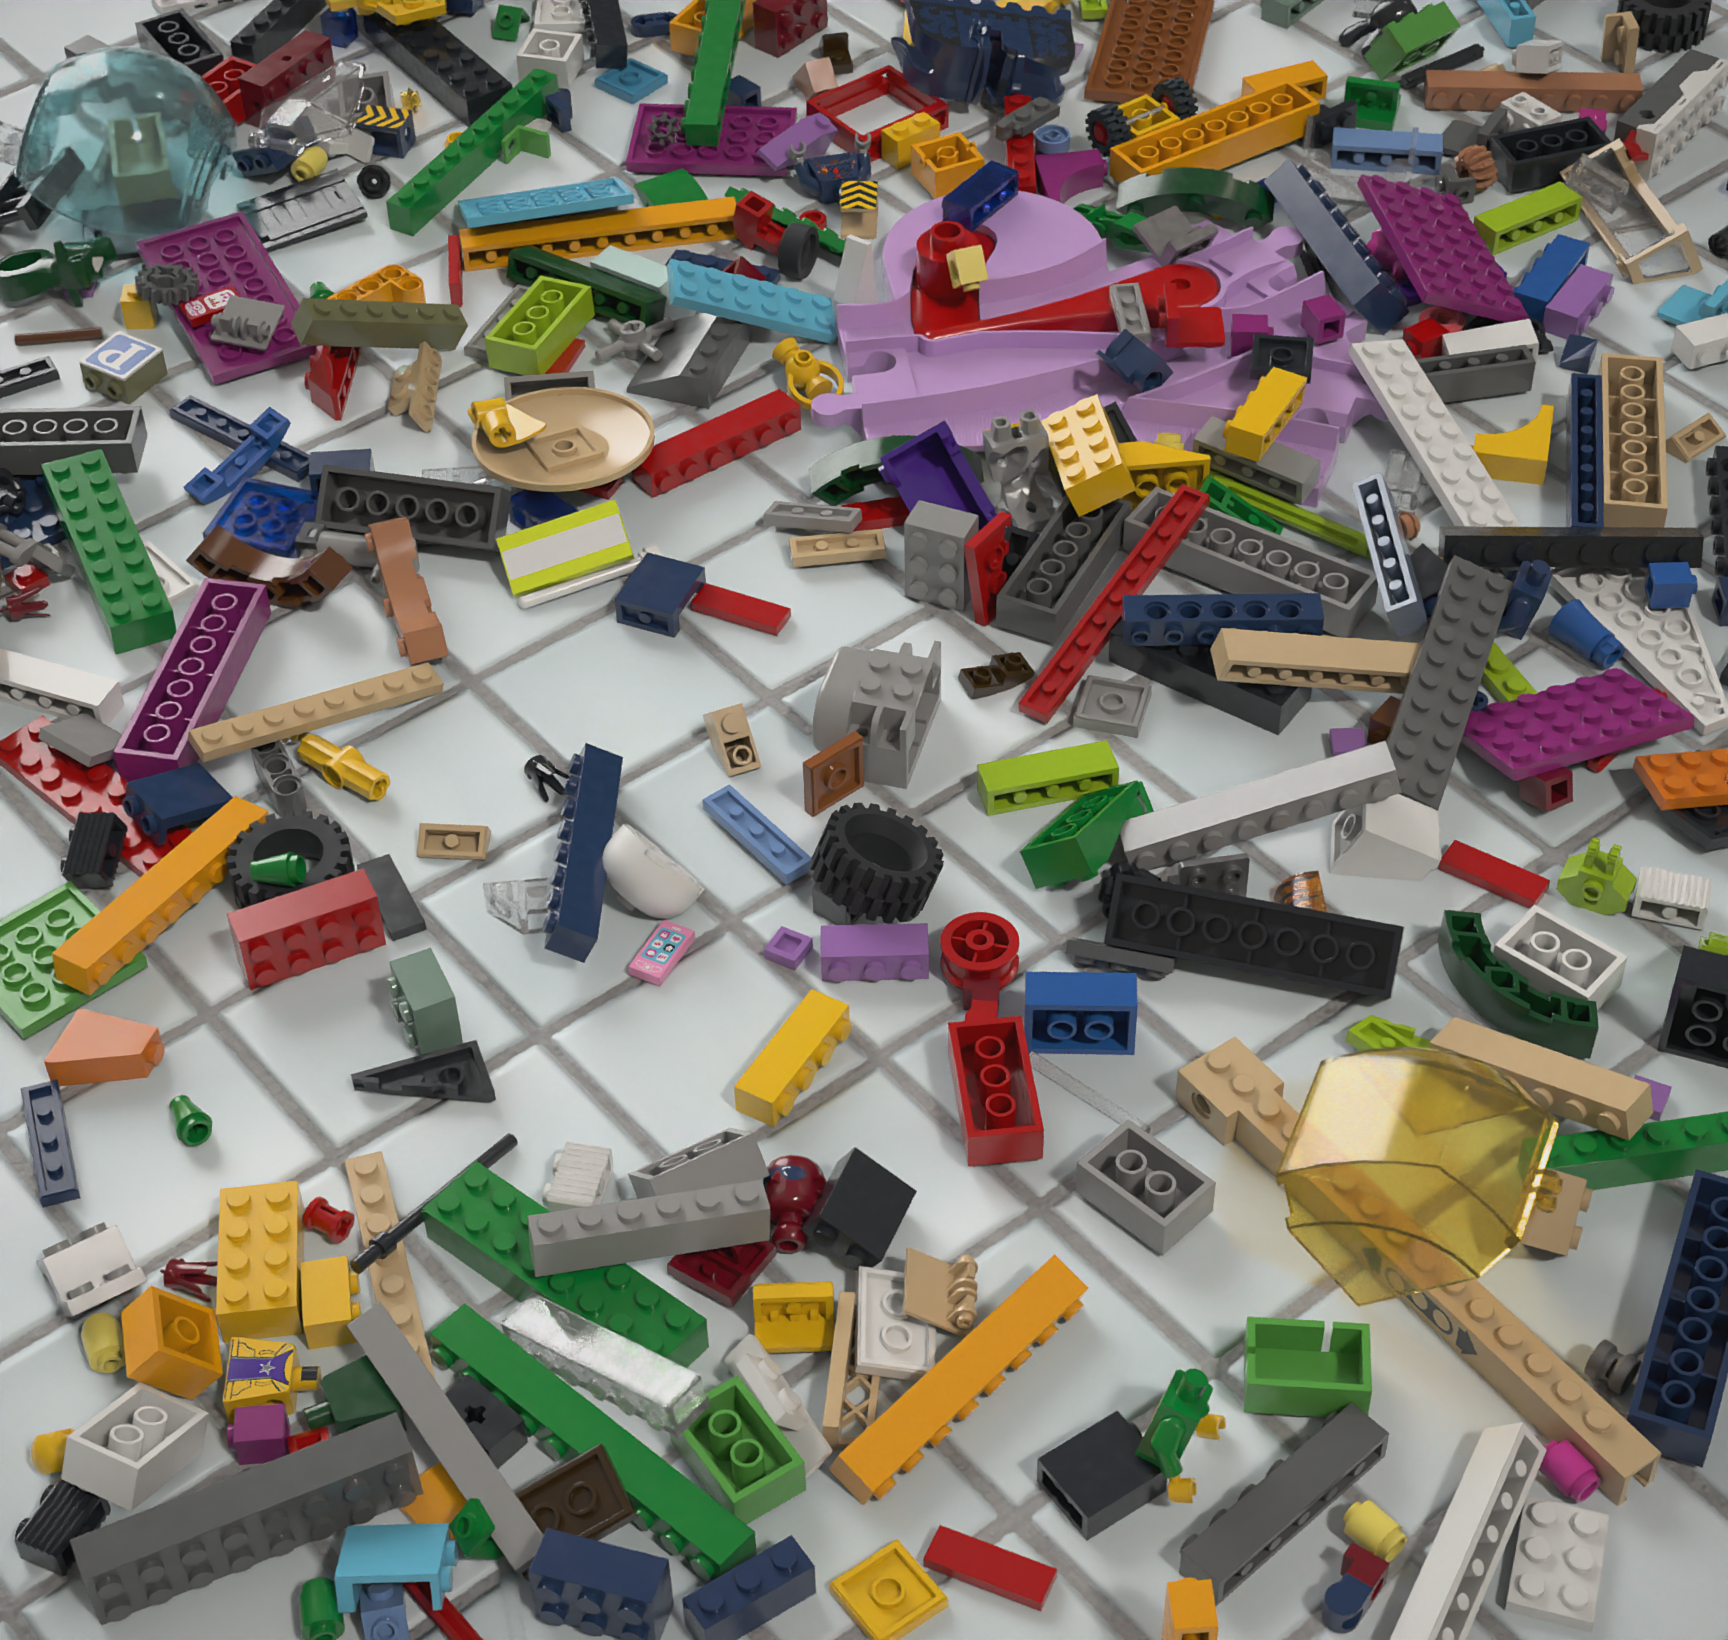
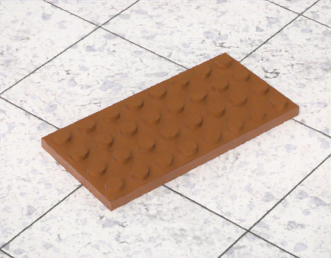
M1111 0L1084 89V99H1092L1097 102L1113 101L1124 104L1146 94L1153 98L1152 92H1155L1153 88L1157 84L1175 77L1185 79L1184 83L1188 82L1190 84L1189 90H1194L1216 0Z

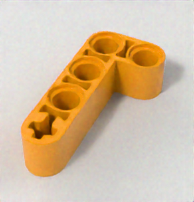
M395 264L387 265L326 298L426 303L423 280L406 268Z

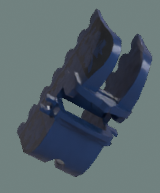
M904 0L911 40L915 46H910L905 39L900 37H891V44L897 55L904 78L915 89L930 96L953 99L956 102L964 100L966 104L977 105L983 89L986 88L990 103L1003 109L1004 96L1015 94L1031 96V101L1041 96L1056 105L1062 101L1065 87L1061 83L1059 76L1069 72L1075 57L1070 10L1059 9L1056 14H1050L1044 7L1034 5L1030 11H1026L1018 3L1008 2L1006 7H999L993 0H981L979 4H974L971 0ZM1008 54L1014 55V59H1011Z

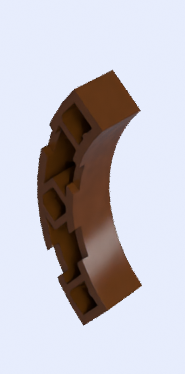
M219 524L186 559L191 566L208 578L266 585L270 605L293 607L299 606L302 602L306 601L314 603L326 597L353 568L342 555L335 552L330 546L322 552L306 558L279 557L247 545Z

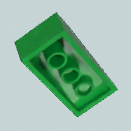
M1138 780L1081 795L1019 851L1036 889L1049 885L1051 889H1056L1066 885L1070 880L1078 879L1079 882H1085L1099 874L1098 869L1108 861L1140 788Z

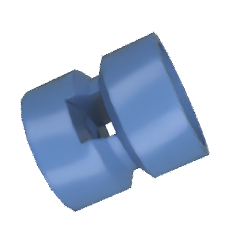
M1052 124L1040 127L1035 134V155L1069 152V130L1064 126Z

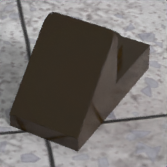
M841 32L822 35L819 50L822 58H830L834 74L853 73V62L848 50V33Z

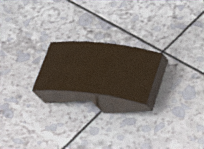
M1021 652L992 655L989 666L960 669L958 680L971 699L1014 688L1031 679L1035 672Z

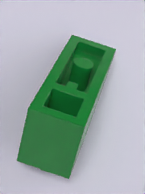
M1209 475L1196 488V490L1210 495L1209 508L1278 535L1281 534L1284 528Z

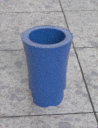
M1579 599L1571 600L1556 613L1549 625V635L1566 643L1590 662H1595L1604 670L1611 668L1624 653L1625 648L1615 638V634L1598 621Z

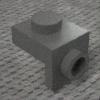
M1451 163L1440 164L1439 176L1435 177V188L1440 194L1451 193L1460 199L1461 204H1468L1474 201L1476 180L1474 177L1459 178Z

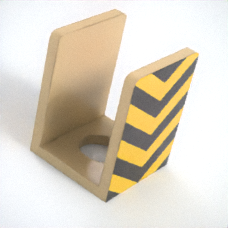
M842 181L840 212H842L841 239H845L850 234L861 239L877 238L878 181Z

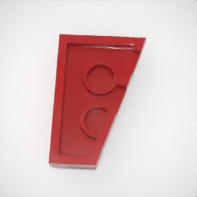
M1000 512L964 544V555L967 564L975 623L985 627L996 618L997 595L1006 584L1007 573L1002 571V562L1004 555L1009 553V542L1004 541L1005 526H1011V514Z

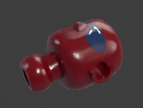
M787 1155L771 1161L767 1166L770 1175L763 1178V1185L770 1206V1224L775 1226L771 1233V1241L776 1245V1249L781 1252L796 1253L801 1251L807 1244L808 1235L801 1230L819 1196L822 1194L827 1181L822 1169L816 1162L799 1155Z

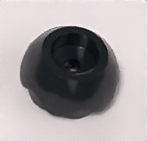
M371 164L362 168L357 176V184L365 197L380 199L389 191L391 178L383 167ZM373 179H376V184L372 182Z

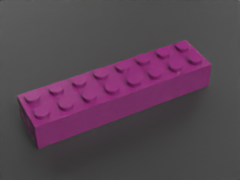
M204 578L113 751L119 776L130 782L198 763L200 757L188 741L189 730L218 722L271 616L266 585Z

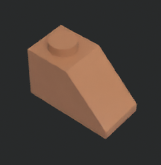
M829 57L805 62L792 76L793 82L807 100L838 87Z

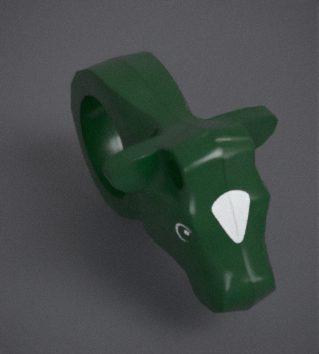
M98 236L82 242H66L63 244L61 240L54 241L55 254L45 249L22 250L0 259V300L19 301L61 286L68 290L76 307L83 306L80 289L90 287L92 283L103 278L106 267L117 260L116 248L110 237Z

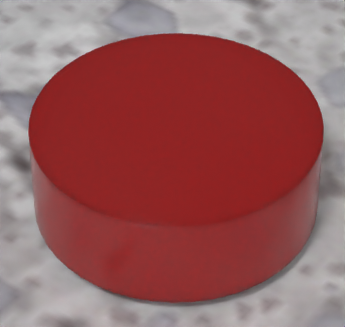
M809 210L802 213L799 217L800 220L804 217L810 219L821 230L827 227V217L821 211Z

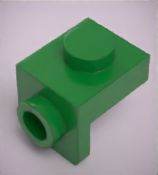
M470 1498L449 1524L450 1530L467 1558L503 1560L505 1555L491 1537L495 1530L494 1523L480 1499Z

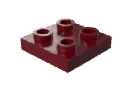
M761 1241L674 1255L667 1264V1270L669 1275L732 1308L776 1256V1245L769 1241Z

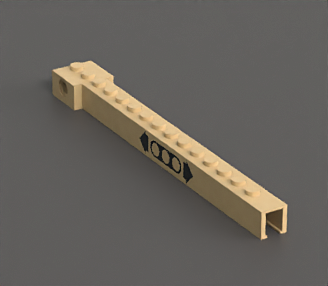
M1233 1037L1178 1070L1175 1099L1223 1146L1236 1139L1550 1442L1556 1440L1559 1443L1563 1440H1568L1597 1469L1596 1475L1601 1479L1598 1488L1611 1501L1619 1506L1627 1500L1626 1492L1631 1476L1644 1487L1654 1480L1661 1452L1283 1099L1284 1081L1240 1040Z

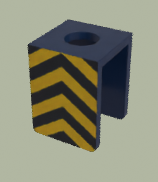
M368 105L356 121L357 127L396 132V134L372 131L370 136L375 139L372 155L404 159L416 141L412 110Z

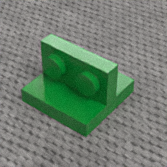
M1347 76L1344 102L1351 99L1358 104L1356 128L1393 131L1400 106L1401 95L1399 93L1401 83Z

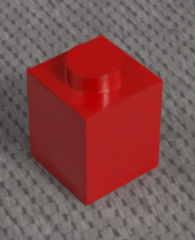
M1430 317L1405 328L1402 339L1415 359L1442 356V335L1448 334L1450 331Z

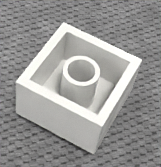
M533 28L516 55L519 82L533 69H543L546 72L557 75L558 89H569L585 62L582 34Z

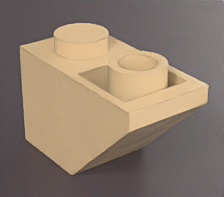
M742 703L703 715L712 748L729 777L761 767Z

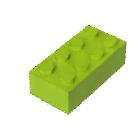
M540 276L484 338L489 367L521 375L545 374L594 317L595 311L591 286Z

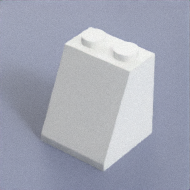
M1400 794L1341 811L1332 822L1330 872L1336 875L1422 881L1431 870L1434 871L1438 867L1442 857V853L1439 851V838L1442 832L1439 826V811Z

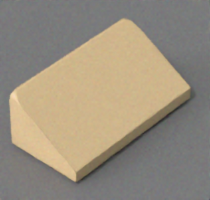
M1708 412L1666 440V452L1687 463L1727 436Z
M420 823L417 857L486 860L491 830L488 826Z

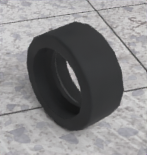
M793 222L786 228L778 251V268L780 273L798 279H805L811 273L819 249V234L814 226Z

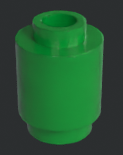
M324 1577L314 1578L305 1582L298 1596L302 1638L304 1640H337L344 1633L345 1624L343 1613H338L335 1582Z

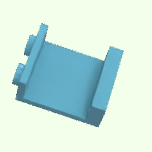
M449 1523L347 1526L334 1576L338 1613L356 1612L363 1583L430 1582L433 1610H442L445 1592H451L453 1587L452 1566H457L458 1543L457 1540H450Z

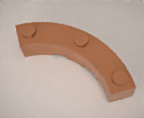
M406 517L369 524L370 533L364 534L368 552L375 553L386 594V599H382L386 618H393L399 637L396 641L400 657H407L410 664H416L449 656L442 624L436 613L432 612L431 600L424 577H421L419 573H415L412 559L418 558L409 520Z

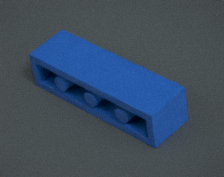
M1560 234L1555 237L1551 244L1547 243L1541 258H1536L1530 273L1526 272L1521 285L1513 290L1515 298L1521 301L1529 318L1543 323L1546 306L1581 264H1587L1590 243Z

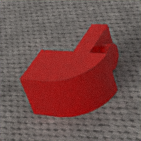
M752 190L736 204L733 217L735 232L741 242L751 251L759 245L777 256L780 242L786 229L771 221L774 203Z

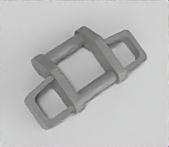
M0 523V554L10 559V562L22 567L32 559L42 565H47L68 578L71 577L76 567L52 553L50 547L32 538L25 539L7 530V526Z

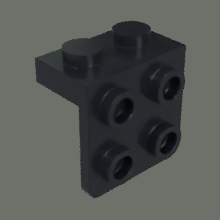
M1351 99L1332 108L1320 104V113L1308 118L1307 135L1299 138V140L1315 150L1332 142L1334 127L1356 129L1358 104Z

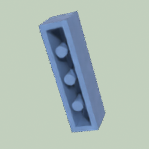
M1334 127L1330 168L1439 175L1443 153V134Z

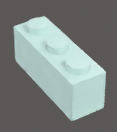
M611 245L590 262L592 269L666 296L665 307L671 303L667 266Z

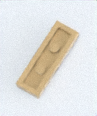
M882 529L789 538L793 567H809L886 558V546Z

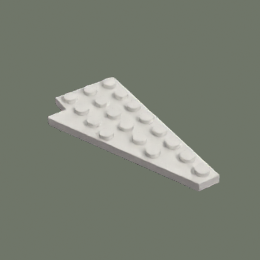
M1557 567L1550 570L1553 575L1550 585L1567 602L1579 599L1598 621L1615 634V638L1625 648L1622 656L1655 689L1665 692L1668 696L1667 699L1694 715V727L1702 735L1728 726V702L1691 603L1689 608L1650 609L1644 589L1648 568Z

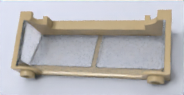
M1619 138L1559 172L1564 182L1563 184L1582 196L1580 210L1616 258L1615 264L1622 277L1628 275L1633 284L1693 275L1703 269L1689 230L1683 222L1678 225L1640 176L1634 162L1628 159L1625 145Z

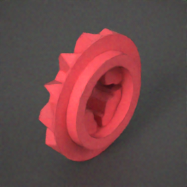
M1435 306L1425 309L1419 315L1418 322L1431 317L1449 330L1450 333L1459 332L1465 328V317L1457 310Z

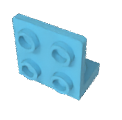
M1728 279L1722 286L1718 285L1713 295L1687 285H1682L1657 311V317L1671 324L1682 325L1725 313L1728 314Z

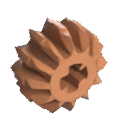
M1477 144L1468 146L1463 151H1460L1455 156L1456 164L1453 166L1459 178H1475V193L1483 192L1488 187L1493 186V183L1497 181L1496 173L1498 172V169L1495 167L1496 160H1493L1491 157V151H1487L1484 145L1478 146Z

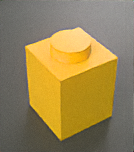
M135 283L124 285L120 304L126 330L155 329L158 316L157 303L152 304L151 299L143 301L142 296H137Z

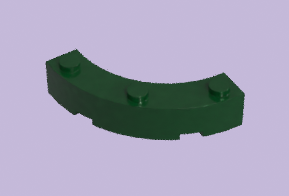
M1197 167L1163 169L1162 174L1150 176L1144 173L1118 185L1116 210L1122 215L1134 212L1149 218L1172 206H1177L1181 212H1200L1217 215L1232 220L1246 228L1252 226L1253 231L1273 221L1275 196L1271 191L1254 181L1247 180L1243 182L1232 178L1233 174L1229 172Z
M892 435L878 437L846 446L829 454L809 468L811 494L830 506H837L849 497L865 491L864 486L877 482L889 485L885 482L878 469L883 466L880 457L916 436ZM960 446L963 455L981 484L984 482L980 455Z
M1444 910L1438 936L1439 954L1449 979L1469 1005L1485 1019L1516 1038L1567 1056L1590 1059L1599 1029L1596 1001L1578 999L1551 991L1550 995L1529 986L1526 977L1513 969L1505 961H1499L1490 950L1491 943L1484 931L1481 913Z

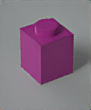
M1329 294L1303 301L1301 326L1311 338H1314L1316 344L1343 338L1346 313Z
M1232 314L1231 356H1238L1252 350L1254 334L1274 335V327H1268V315Z
M285 1404L235 1407L234 1424H229L227 1427V1442L229 1449H235L239 1465L268 1463L289 1454L287 1437L290 1436L291 1425Z

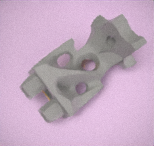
M1034 409L1022 411L1019 414V423L1011 424L1008 417L1004 416L992 418L991 427L989 430L982 432V438L991 478L994 482L1001 483V500L996 504L995 512L996 514L1000 512L1011 514V524L1014 527L1031 532L1043 531L1051 519L1048 509L1053 506V499L1048 492H1044L1036 484L1034 472L1042 471V473H1048V433ZM1039 454V459L1035 462H1032L1035 459V457ZM1005 456L1004 462L999 464L998 459ZM1030 508L1035 509L1036 512H1035V513L1029 512V511H1030Z

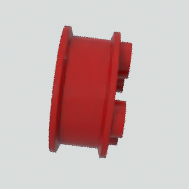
M987 912L967 913L950 921L943 929L940 938L942 950L940 966L946 980L956 988L963 990V978L999 979L1001 991L1003 987L1007 986L1015 978L1019 969L1017 953L1020 940L1017 930L1005 918Z

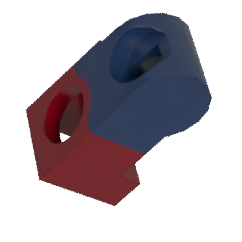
M1351 1542L1343 1554L1340 1572L1343 1578L1340 1582L1332 1584L1325 1593L1322 1620L1328 1629L1336 1633L1346 1634L1358 1626L1386 1584L1389 1562Z

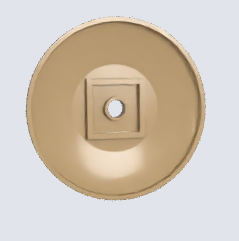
M587 387L550 388L526 393L505 402L506 405H510L546 424V429L526 441L507 447H496L490 442L483 428H475L472 434L473 455L477 464L484 472L507 485L545 492L587 489L621 478L644 462L653 449L655 442L653 421L642 406L620 394Z

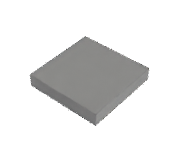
M1088 675L1073 717V727L1138 738L1151 698L1152 686Z
M82 714L41 727L38 738L83 765L91 767L115 758L113 751L122 734L91 716Z

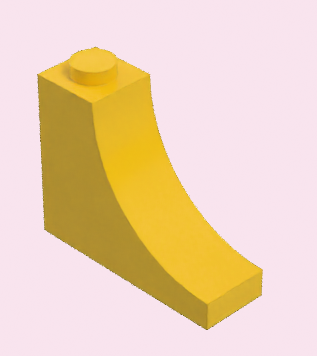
M1542 404L1536 418L1519 429L1498 434L1476 433L1474 445H1471L1492 479L1537 485L1544 484L1553 419V405Z

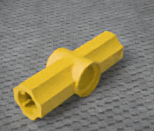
M310 733L301 740L300 747L297 749L298 759L321 771L325 780L334 788L341 789L347 786L369 800L374 799L376 801H379L386 795L390 785L389 775L366 763L361 753L354 747L348 745L341 749L324 738Z

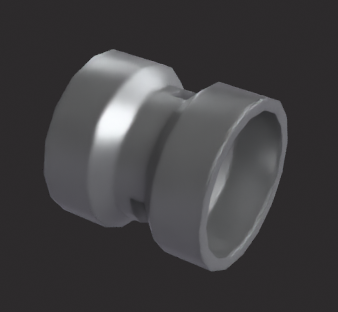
M1604 1339L1591 1354L1584 1373L1594 1380H1604L1608 1383L1609 1389L1621 1396L1634 1381L1641 1367V1361L1631 1354H1621L1618 1352L1616 1345Z

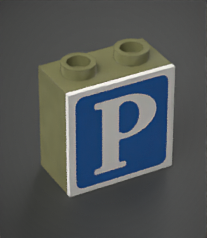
M120 331L114 333L79 360L85 387L128 405L168 374L162 348Z

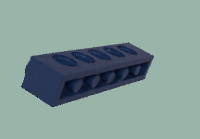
M1320 593L1123 595L1121 615L1123 646L1213 645L1221 628L1322 636L1324 614Z

